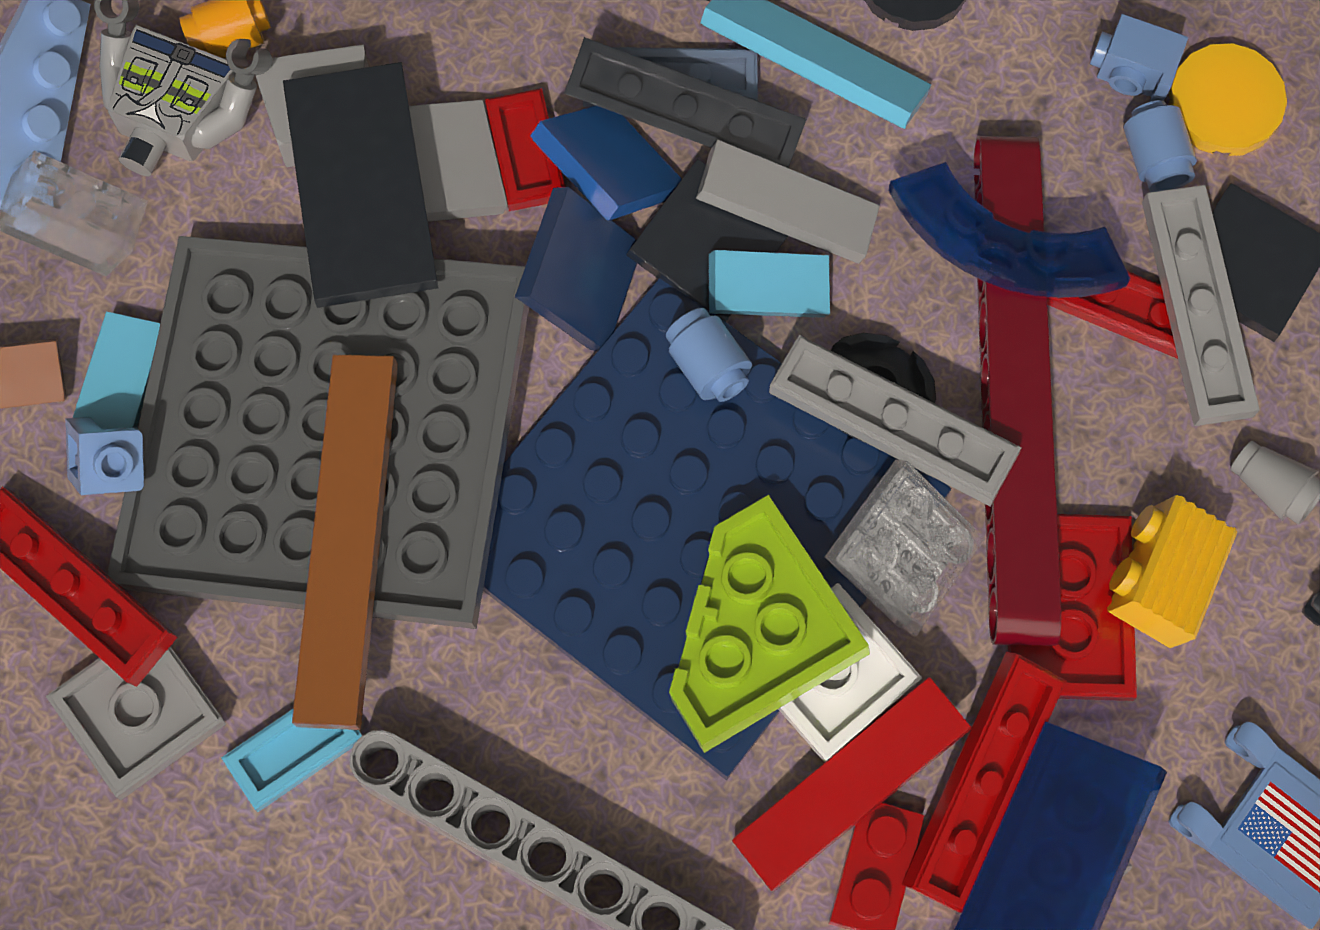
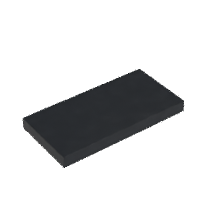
M402 62L283 80L316 307L321 308L438 289Z

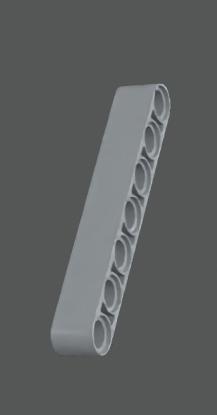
M384 730L371 731L361 736L353 745L350 753V768L360 785L370 794L606 930H643L641 924L643 916L655 907L670 909L679 921V930H735L733 927L393 733ZM379 750H390L398 755L396 770L384 779H374L367 776L366 764L369 757ZM433 781H444L454 787V796L451 803L440 811H429L420 805L422 790ZM488 812L504 814L510 821L507 835L496 843H485L475 837L477 821ZM548 843L558 845L566 854L565 864L558 873L543 876L531 869L530 857L538 846ZM608 875L614 877L620 883L623 893L616 905L601 909L588 902L585 896L586 887L597 876Z

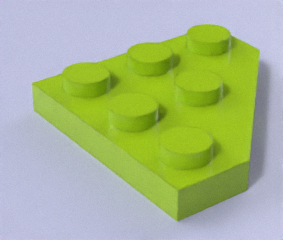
M769 495L714 527L708 548L709 558L702 583L697 588L686 629L687 638L679 667L675 669L671 683L670 697L704 753L870 654L868 643Z

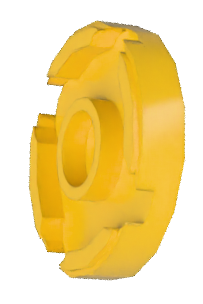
M1230 43L1211 44L1191 53L1176 71L1169 91L1170 101L1168 105L1177 106L1181 109L1191 143L1197 149L1211 154L1218 151L1230 153L1229 156H1240L1262 147L1277 131L1283 120L1287 106V97L1284 81L1270 61L1253 49Z

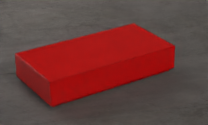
M542 88L485 99L509 212L548 204L553 188L565 186L561 170L530 137L540 121L549 119Z

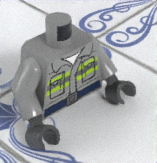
M112 0L94 1V10L97 16L103 22L108 23V28L101 31L99 69L103 104L119 133L129 137L118 158L122 165L139 175L149 177L164 151L187 161H194L203 149L213 148L244 127L257 88V84L253 81L254 75L264 74L272 66V56L267 49H258L253 56L251 65H249L246 55L251 41L250 39H237L231 42L227 48L226 59H223L138 25L134 27L132 33L127 31L126 23L134 20L138 15L140 9L138 0H122L123 9L119 16L112 10Z

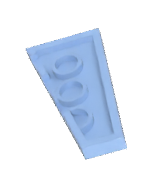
M22 0L0 42V209L34 221H44L51 216L91 5L82 0Z

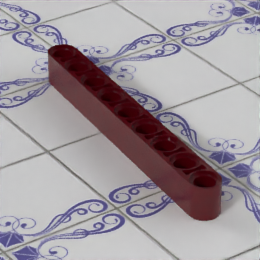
M978 135L974 149V169H980V175H974L982 428L1021 447L1019 455L991 507L985 504L989 633L992 645L1056 646L1058 645L1061 633V593L1040 142L1038 137Z

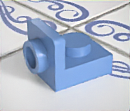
M91 417L65 418L67 478L80 495L140 491L144 487L143 436L137 428L102 430Z

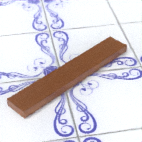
M332 356L292 724L296 727L361 730L398 363L394 356Z

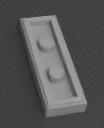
M717 140L710 150L696 199L858 264L867 255L880 207L878 204L720 140Z

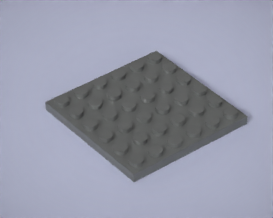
M179 236L138 430L143 436L144 487L140 491L124 492L107 575L124 590L304 610L332 356H394L398 363L372 618L477 629L529 311L527 305L515 298L525 267L434 259L438 289L317 308L313 296L307 247Z

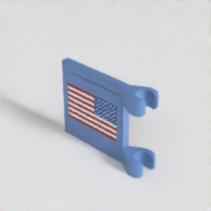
M1245 722L1241 726L1233 727L1225 738L1224 743L1244 760L1261 770L1223 824L1220 825L1207 810L1195 802L1177 806L1169 817L1168 822L1171 827L1193 843L1204 848L1308 929H1313L1320 918V779L1282 751L1259 726L1252 722Z

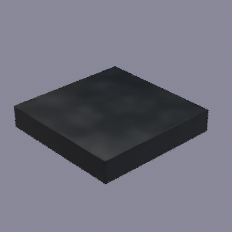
M697 159L626 255L657 279L660 278L709 310V253L714 250L776 253L788 235L696 199L706 167L703 162ZM715 314L725 322L731 316V314Z
M1230 183L1212 214L1238 322L1275 342L1320 268V233Z

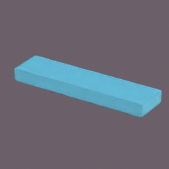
M711 0L705 7L700 22L703 26L904 129L925 101L931 88V84L768 0Z

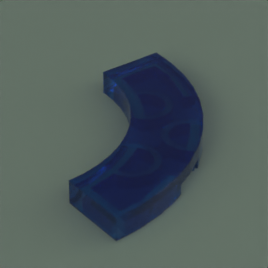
M946 162L890 181L888 191L897 208L912 229L927 245L964 272L987 283L1024 294L1060 298L1104 294L1125 288L1131 279L1106 227L1077 233H1052L1032 230L1030 233L1012 228L995 220L992 212L974 200L956 180Z

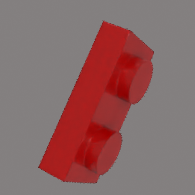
M881 803L854 825L828 924L848 930L896 929L906 887L901 884L914 858L925 815Z

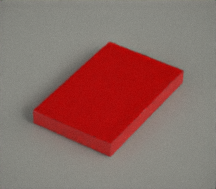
M1057 514L1061 593V633L1058 645H1008V652L1017 653L1066 680L1059 699L1134 701L1137 698L1135 627L1109 613L1107 609L1112 602V596L1115 594L1109 587L1111 578L1120 563L1128 558L1133 551L1131 536L1132 517Z

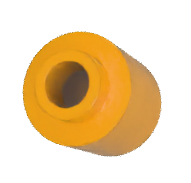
M208 0L192 6V13L179 17L189 46L223 59L226 58L227 48L231 42L237 39H250L251 45L249 49L264 44L265 40L262 31L271 29L270 21L261 0Z

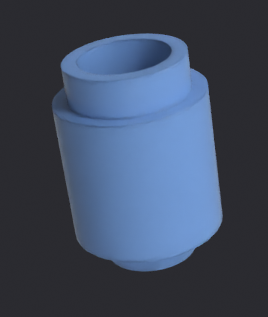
M1161 100L1151 101L1135 108L1132 111V118L1124 124L1123 129L1139 179L1147 182L1150 192L1178 189L1190 183L1195 178L1193 166L1196 164L1197 159L1181 109L1177 106L1166 105V102Z
M698 308L686 313L670 326L666 332V339L671 344L669 353L701 399L710 400L716 398L719 402L727 401L747 386L749 380L746 376L752 368V362L718 316H710L705 308Z

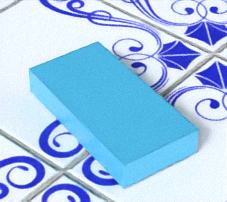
M714 250L709 253V313L826 317L830 315L829 255Z
M106 311L73 418L91 417L102 430L118 428L138 429L160 323Z
M292 709L221 757V759L254 809L259 812L352 749L353 745L362 736L359 730L296 727L292 724Z

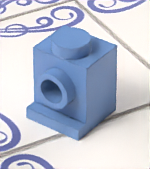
M1121 14L1113 35L1102 31L1090 65L1100 68L1097 78L1109 82V85L1119 93L1130 96L1144 94L1151 97L1150 102L1164 101L1173 83L1188 37Z

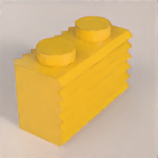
M1175 495L1155 506H1147L1137 517L1132 527L1131 536L1137 539L1133 545L1134 549L1129 557L1120 563L1111 578L1109 587L1115 594L1112 596L1111 604L1107 607L1108 612L1168 648H1173L1196 639L1238 533L1236 528L1227 526L1225 521L1217 520L1215 515L1207 514L1205 509L1196 508L1195 503L1187 502L1183 496Z

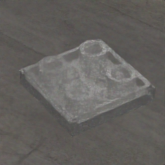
M895 460L831 547L825 558L906 634L917 636L985 538L908 461Z

